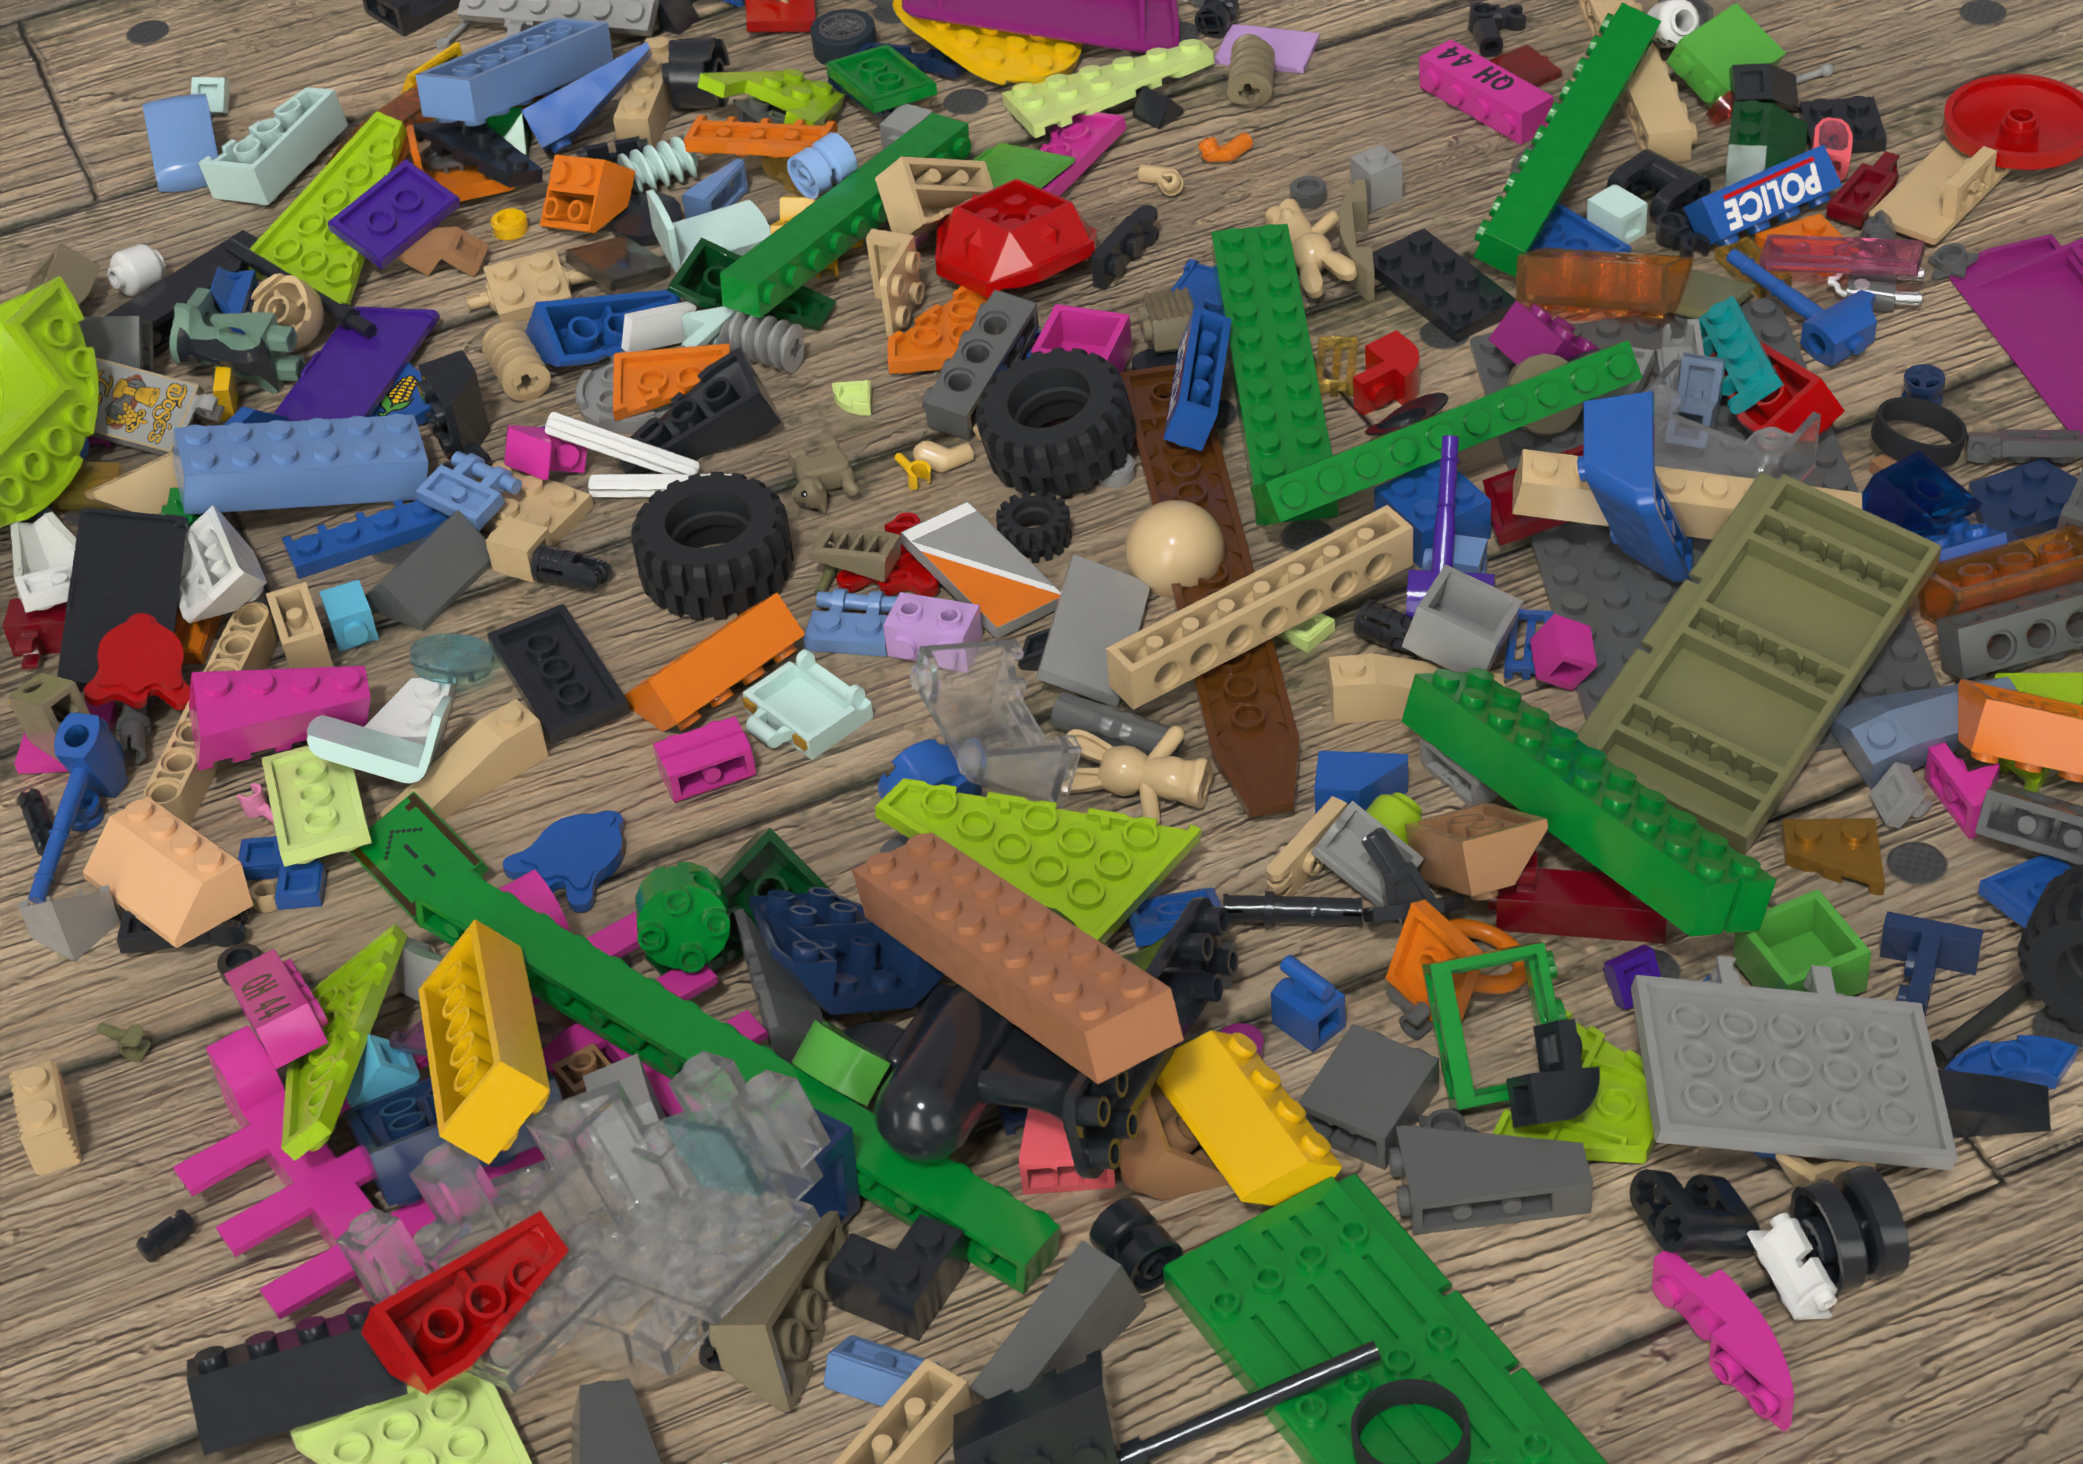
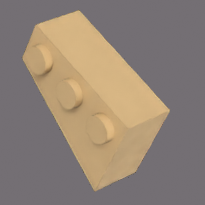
M900 157L875 177L891 231L914 235V238L936 229L939 222L948 218L954 207L971 200L973 195H981L994 189L985 161Z

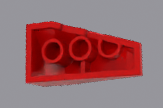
M1761 342L1784 385L1744 412L1736 414L1739 422L1744 428L1763 440L1816 439L1822 432L1828 430L1845 410L1822 378ZM1717 351L1712 353L1710 357H1716L1718 355ZM1727 371L1724 372L1723 378L1729 375ZM1736 391V392L1733 393L1732 395L1728 396V397H1729V400H1730L1733 396H1735L1736 394H1738V391Z

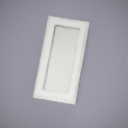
M686 301L626 313L621 348L626 352H635L683 343L686 339L681 317L685 313L696 311V306Z

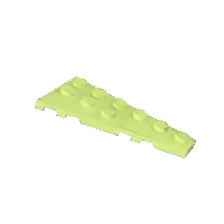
M1184 40L1179 43V46L1170 49L1153 48L1148 50L1146 55L1116 58L1113 60V64L1101 67L1097 65L1085 66L1075 74L1067 76L1065 74H1054L1047 77L1046 81L1041 83L1017 84L1012 87V90L1002 92L1005 108L1036 139L1046 134L1045 127L1058 124L1062 128L1072 123L1073 115L1078 113L1093 115L1136 97L1135 90L1140 87L1148 86L1149 89L1153 90L1162 86V78L1164 77L1181 78L1215 64L1213 50L1201 40Z

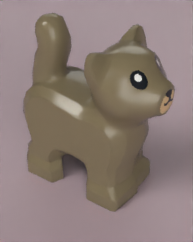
M834 437L819 442V448L823 451L819 456L809 457L803 447L788 451L789 465L798 482L792 490L794 501L807 508L818 509L823 514L827 512V490L842 487L844 492L851 496L859 492L849 459L841 452L840 446Z

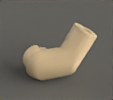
M922 441L913 449L915 461L923 460L927 462L931 470L938 473L946 472L974 460V453L968 442L949 449L931 441Z

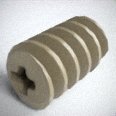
M1249 33L1242 35L1234 41L1231 48L1227 97L1233 103L1245 107L1261 106L1269 101L1272 95L1275 51L1270 44L1263 41L1257 35Z

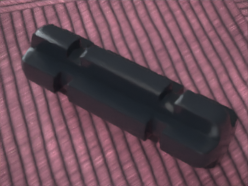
M31 788L28 792H21L19 794L18 802L36 851L40 856H43L50 836L49 830H52L53 824L41 792Z

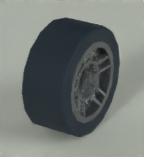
M839 9L822 14L813 21L810 27L814 57L824 65L828 61L851 55L867 42H877L874 19L868 13L857 9Z

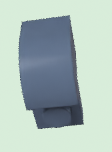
M1690 353L1683 355L1677 396L1671 403L1666 443L1703 449L1708 448L1713 439L1718 421L1726 359Z

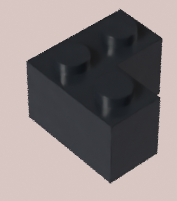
M920 1214L895 1250L851 1233L826 1268L833 1306L920 1341L969 1269L964 1231Z

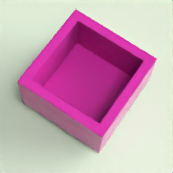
M1055 304L1031 353L1041 351L1042 354L1052 351V348H1064L1065 351H1072L1073 348L1083 349L1087 351L1088 355L1093 352L1105 358L1106 361L1112 363L1118 369L1120 374V372H1123L1133 352L1130 315Z

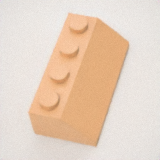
M149 797L133 801L125 809L109 817L83 870L85 880L99 890L101 886L109 885L113 898L118 905L126 911L133 913L138 920L175 948L182 946L253 906L241 862Z

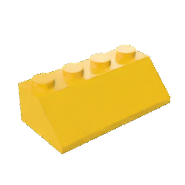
M1211 1030L1176 1048L1156 1083L1241 1202L1276 1206L1331 1176L1335 1178L1342 1165L1330 1151L1331 1145L1329 1141L1315 1131L1305 1117L1306 1111L1298 1102L1291 1099L1281 1085L1280 1076L1268 1067L1258 1055L1256 1044L1249 1037L1238 1032L1229 1034Z

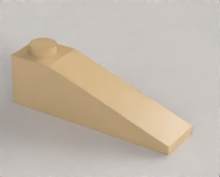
M1374 653L1328 657L1325 659L1334 725L1402 719L1415 674L1434 673L1436 669H1449L1437 663ZM1491 672L1494 675V680L1505 687L1503 674Z

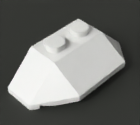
M212 505L186 532L178 605L182 616L188 623H193L237 611L245 603L253 602L257 599L267 581L256 555L221 512Z

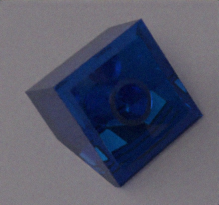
M1920 450L1873 474L1862 492L1863 510L1918 535H1934L1976 512L1982 506V503Z

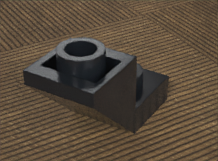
M1769 63L1732 65L1729 69L1732 105L1734 101L1756 100L1761 103H1772L1788 113H1797L1799 111L1796 75Z

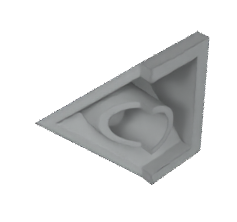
M109 885L101 886L100 893L82 896V890L77 891V897L54 900L51 896H46V902L30 905L28 900L19 901V909L31 938L74 962L120 922V913Z

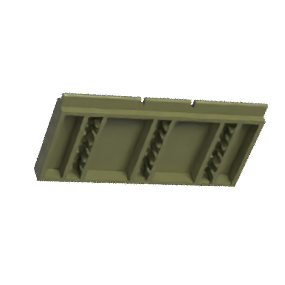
M1760 472L1690 571L1689 577L1698 581L1699 584L1687 579L1683 581L1640 643L1642 647L1651 651L1650 654L1638 648L1633 652L1577 732L1578 739L1589 747L1603 751L1607 755L1608 761L1618 768L1634 773L1637 776L1636 780L1642 785L1664 794L1667 798L1666 802L1680 811H1685L1695 816L1700 826L1709 832L1725 837L1729 841L1728 845L1731 848L1745 855L1938 566L1942 547L1938 543L1785 474L1778 480Z

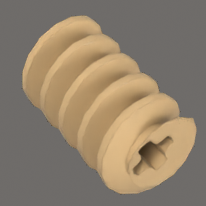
M502 322L494 325L484 336L482 342L483 355L488 360V364L492 368L498 382L502 385L503 391L510 398L516 401L536 399L548 389L551 382L550 372L545 367V363L540 358L524 328L514 322Z

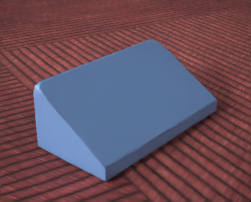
M850 1335L828 1353L824 1386L827 1389L883 1407L925 1358Z

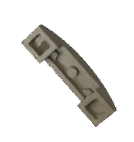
M1357 179L1347 191L1340 207L1339 245L1340 253L1352 259L1356 264L1358 274L1355 279L1349 281L1350 284L1364 299L1370 301L1375 300L1372 246L1356 247L1355 232L1368 231L1365 179Z

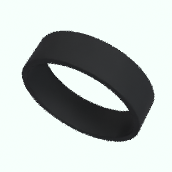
M1896 397L1884 401L1879 406L1871 428V437L1883 452L1896 460L1917 467L1943 468L1954 464L1958 460L1967 437V428L1956 414L1941 405L1919 398ZM1891 420H1907L1927 425L1946 436L1951 441V444L1931 445L1911 440L1894 431L1886 422Z
M1402 1379L1388 1382L1373 1389L1364 1396L1353 1412L1351 1438L1356 1464H1384L1373 1458L1363 1448L1359 1439L1363 1429L1373 1417L1388 1408L1404 1404H1422L1434 1407L1445 1412L1459 1425L1463 1433L1459 1444L1452 1453L1435 1464H1467L1471 1451L1468 1413L1460 1399L1453 1392L1439 1384L1420 1379Z

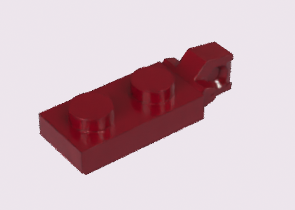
M1885 151L1873 166L1862 163L1829 201L1826 216L1843 221L1846 224L1862 227L1864 221L1868 219L1869 212L1895 188L1899 177L1897 170L1899 155Z

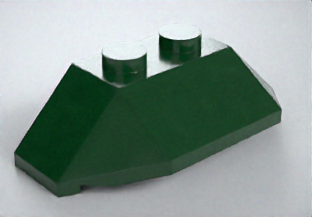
M1756 100L1734 101L1725 187L1804 153L1806 150L1808 123L1772 103H1761Z

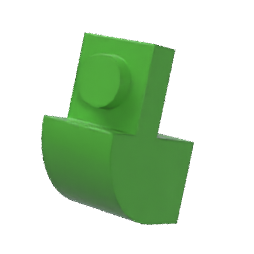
M814 1020L792 1060V1063L802 1071L865 1106L870 1102L890 1065L881 1054L849 1038L840 1028L825 1020L822 1023Z

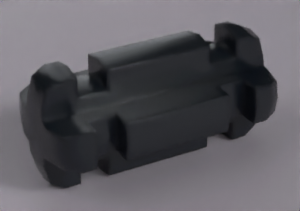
M184 1209L177 1210L174 1218L169 1216L151 1229L147 1234V1238L140 1237L136 1246L148 1262H154L157 1260L158 1253L164 1255L183 1241L186 1233L191 1235L194 1232L196 1224Z

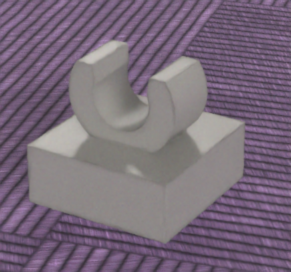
M1899 762L1893 763L1869 793L1885 824L1896 828H1901L1910 816L1922 818L1933 805L1931 801L1924 799L1926 797L1923 791L1924 788L1917 781L1910 766Z

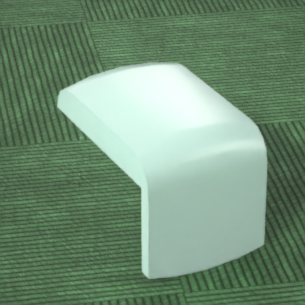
M653 189L646 191L653 231L666 258L676 273L701 237L743 256L771 235L766 218L751 200L672 223Z
M445 695L440 700L433 715L425 745L325 715H320L310 722L307 728V743L313 754L321 759L402 783L411 784L418 782L427 774L439 750L453 698Z

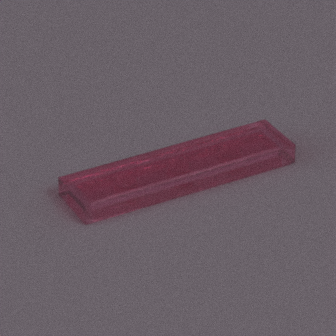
M1769 234L1759 260L1760 266L1766 270L1917 277L1925 253V246L1922 240Z

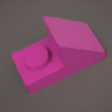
M507 425L504 465L542 480H548L549 471L585 473L587 448L547 435L545 427Z
M1945 742L1928 747L1924 780L1967 838L1977 837L1978 834L1975 831L1987 789L1998 782L2000 764H1992L1968 772L1964 761L1961 758H1956Z

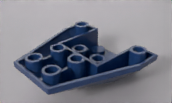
M812 887L808 889V893L795 894L786 890H770L764 896H749V908L771 956L803 993L830 1015L913 1008L945 976L944 973L865 918L862 904L837 895L831 889Z

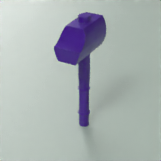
M1453 435L1442 436L1441 459L1438 460L1440 462V476L1431 571L1409 570L1406 614L1411 619H1413L1418 605L1444 565L1446 564L1453 568L1457 463L1460 462L1458 460L1459 437ZM1465 573L1495 587V574Z

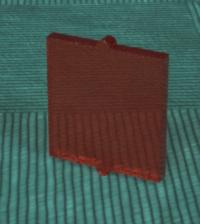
M1528 44L1489 60L1536 87L1562 77V70L1548 60V56H1542Z

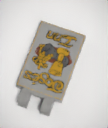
M96 357L99 398L95 429L91 437L163 456L174 451V428L190 426L194 415L219 422L224 406L217 404L219 400L217 397L203 394L204 390L199 384Z

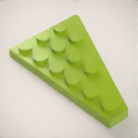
M376 111L254 243L250 250L293 276L307 282L313 288L336 302L350 305L365 257L330 232L328 221L395 169L407 134L402 121ZM248 266L249 271L255 270L252 267ZM255 270L258 279L263 281L268 278Z
M903 778L875 805V817L903 835L911 838L918 834L932 832L1042 905L1059 910L1072 920L1076 927L1102 944H1105L1200 842L1202 830L1190 824L1189 830L1157 825V819L1132 818L1123 813L1088 808L1087 813L1057 809V803L1043 800L1033 802L1024 797L988 792L987 797L958 793L956 786L944 784L936 786L927 784L925 781Z

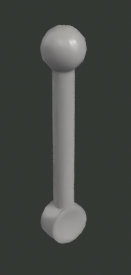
M462 21L446 38L438 39L436 41L438 50L443 51L451 46L450 43L473 21Z
M1824 63L1820 69L1797 76L1796 82L1799 84L1819 76L1830 77L1834 72V68L1831 64Z

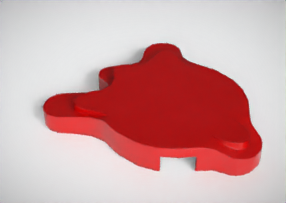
M905 512L897 515L891 522L885 524L884 528L885 532L900 535L902 531L921 522L916 514ZM902 544L901 556L885 582L846 570H842L836 578L838 588L848 589L849 593L872 583L879 584V591H884L886 596L902 591H912L917 595L933 597L939 592L938 580Z
M138 613L130 616L125 623L111 629L100 641L97 654L98 671L84 688V700L92 706H101L110 701L119 700L132 708L141 709L147 705V700L150 696H158L174 709L184 710L189 701L190 687L186 684L181 674L184 655L180 640L172 631L159 624L155 617L150 614Z

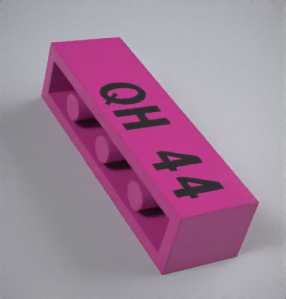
M1450 39L1419 56L1420 88L1520 145L1533 139L1540 125L1548 126L1545 119L1553 105L1552 95Z
M272 949L224 974L243 1013L270 1057L275 1069L328 1043L321 1027L329 1024L317 999L314 998L311 990L305 984L301 974L296 970L290 958L282 962L275 949Z

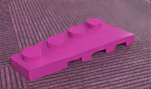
M1099 112L1093 115L1078 113L1073 115L1072 123L1061 128L1058 124H1055L1050 132L1051 141L1049 144H1043L1040 151L1075 157L1076 161L1041 189L1060 197L1127 129L1124 116Z

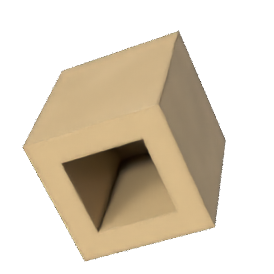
M507 516L486 539V547L494 572L532 583L536 581L531 574V563L536 549L542 544L553 547L548 527Z

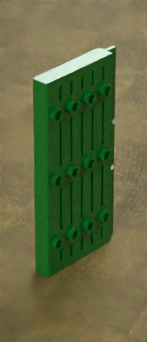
M1352 1174L1339 1182L1331 1176L1175 1259L1163 1268L1164 1285L1167 1292L1248 1394L1374 1340L1382 1360L1262 1411L1304 1464H1356L1351 1438V1419L1356 1406L1373 1389L1388 1382L1402 1379H1420L1434 1382L1447 1388L1460 1399L1466 1408L1470 1424L1471 1451L1467 1464H1609L1525 1367L1512 1374L1508 1372L1519 1364V1360L1458 1290L1446 1296L1442 1295V1293L1452 1287V1283L1357 1174ZM1404 1404L1388 1408L1373 1417L1363 1429L1359 1441L1373 1458L1384 1464H1435L1453 1452L1459 1444L1463 1433L1459 1425L1449 1415L1439 1409L1422 1404Z

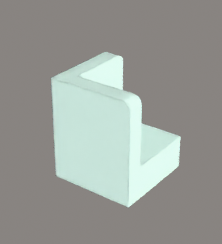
M1612 185L1587 200V220L1626 244H1630L1646 234L1648 203L1620 186Z

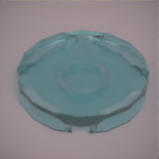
M436 634L426 636L414 642L410 647V666L412 664L413 671L419 677L432 682L453 684L457 683V677H468V682H475L488 676L494 669L493 647L486 641L474 636Z

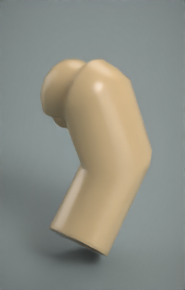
M1141 164L1139 167V182L1157 184L1160 190L1167 196H1175L1182 191L1184 182L1175 168Z

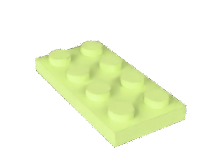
M309 746L261 758L279 851L284 867L297 863H309L319 857L341 851H353L360 846L372 843L354 768L321 759L313 754Z

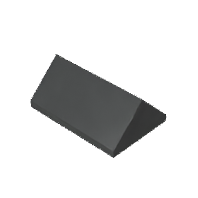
M457 510L433 529L365 594L371 611L418 630H426L491 566L486 539Z

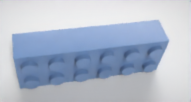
M553 18L416 74L422 116L438 118L440 123H450L458 120L464 121L466 126H477L486 123V118L490 116H500L509 113L510 108L513 106L531 104L536 96H546L556 92L557 87L567 86L578 80V78L613 61L608 22Z
M392 414L376 417L353 416L340 419L313 418L303 421L274 420L267 423L249 424L236 422L229 425H191L174 428V471L184 515L205 513L212 505L220 512L392 502L399 499L402 501L417 500L418 497L415 491L428 476V458L414 414Z

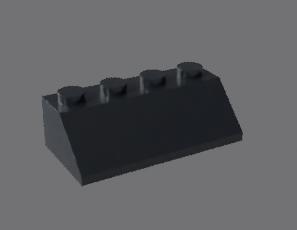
M372 1301L360 1302L350 1306L345 1313L326 1319L323 1316L309 1317L297 1323L293 1329L276 1334L273 1331L259 1332L248 1337L245 1343L229 1348H224L223 1346L208 1347L198 1352L194 1358L188 1359L187 1383L203 1454L208 1455L408 1394L407 1384L389 1374L361 1334L370 1308L376 1304Z

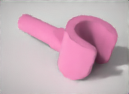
M252 783L250 785L253 792L252 796L243 797L241 794H237L239 803L247 817L256 818L262 816L274 824L271 806H269L260 784Z

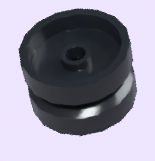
M1861 1165L1839 1172L1834 1178L1833 1183L1826 1179H1818L1799 1185L1794 1189L1790 1206L1792 1218L1798 1219L1802 1230L1813 1247V1250L1804 1259L1807 1262L1811 1257L1819 1258L1832 1283L1837 1288L1835 1295L1860 1288L1866 1282V1277L1881 1281L1902 1274L1908 1268L1910 1247L1901 1210L1893 1192L1874 1168Z

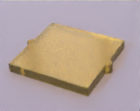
M83 461L70 484L48 507L50 509L80 510L81 508L115 510L114 508L88 500L85 492L118 477L120 462Z

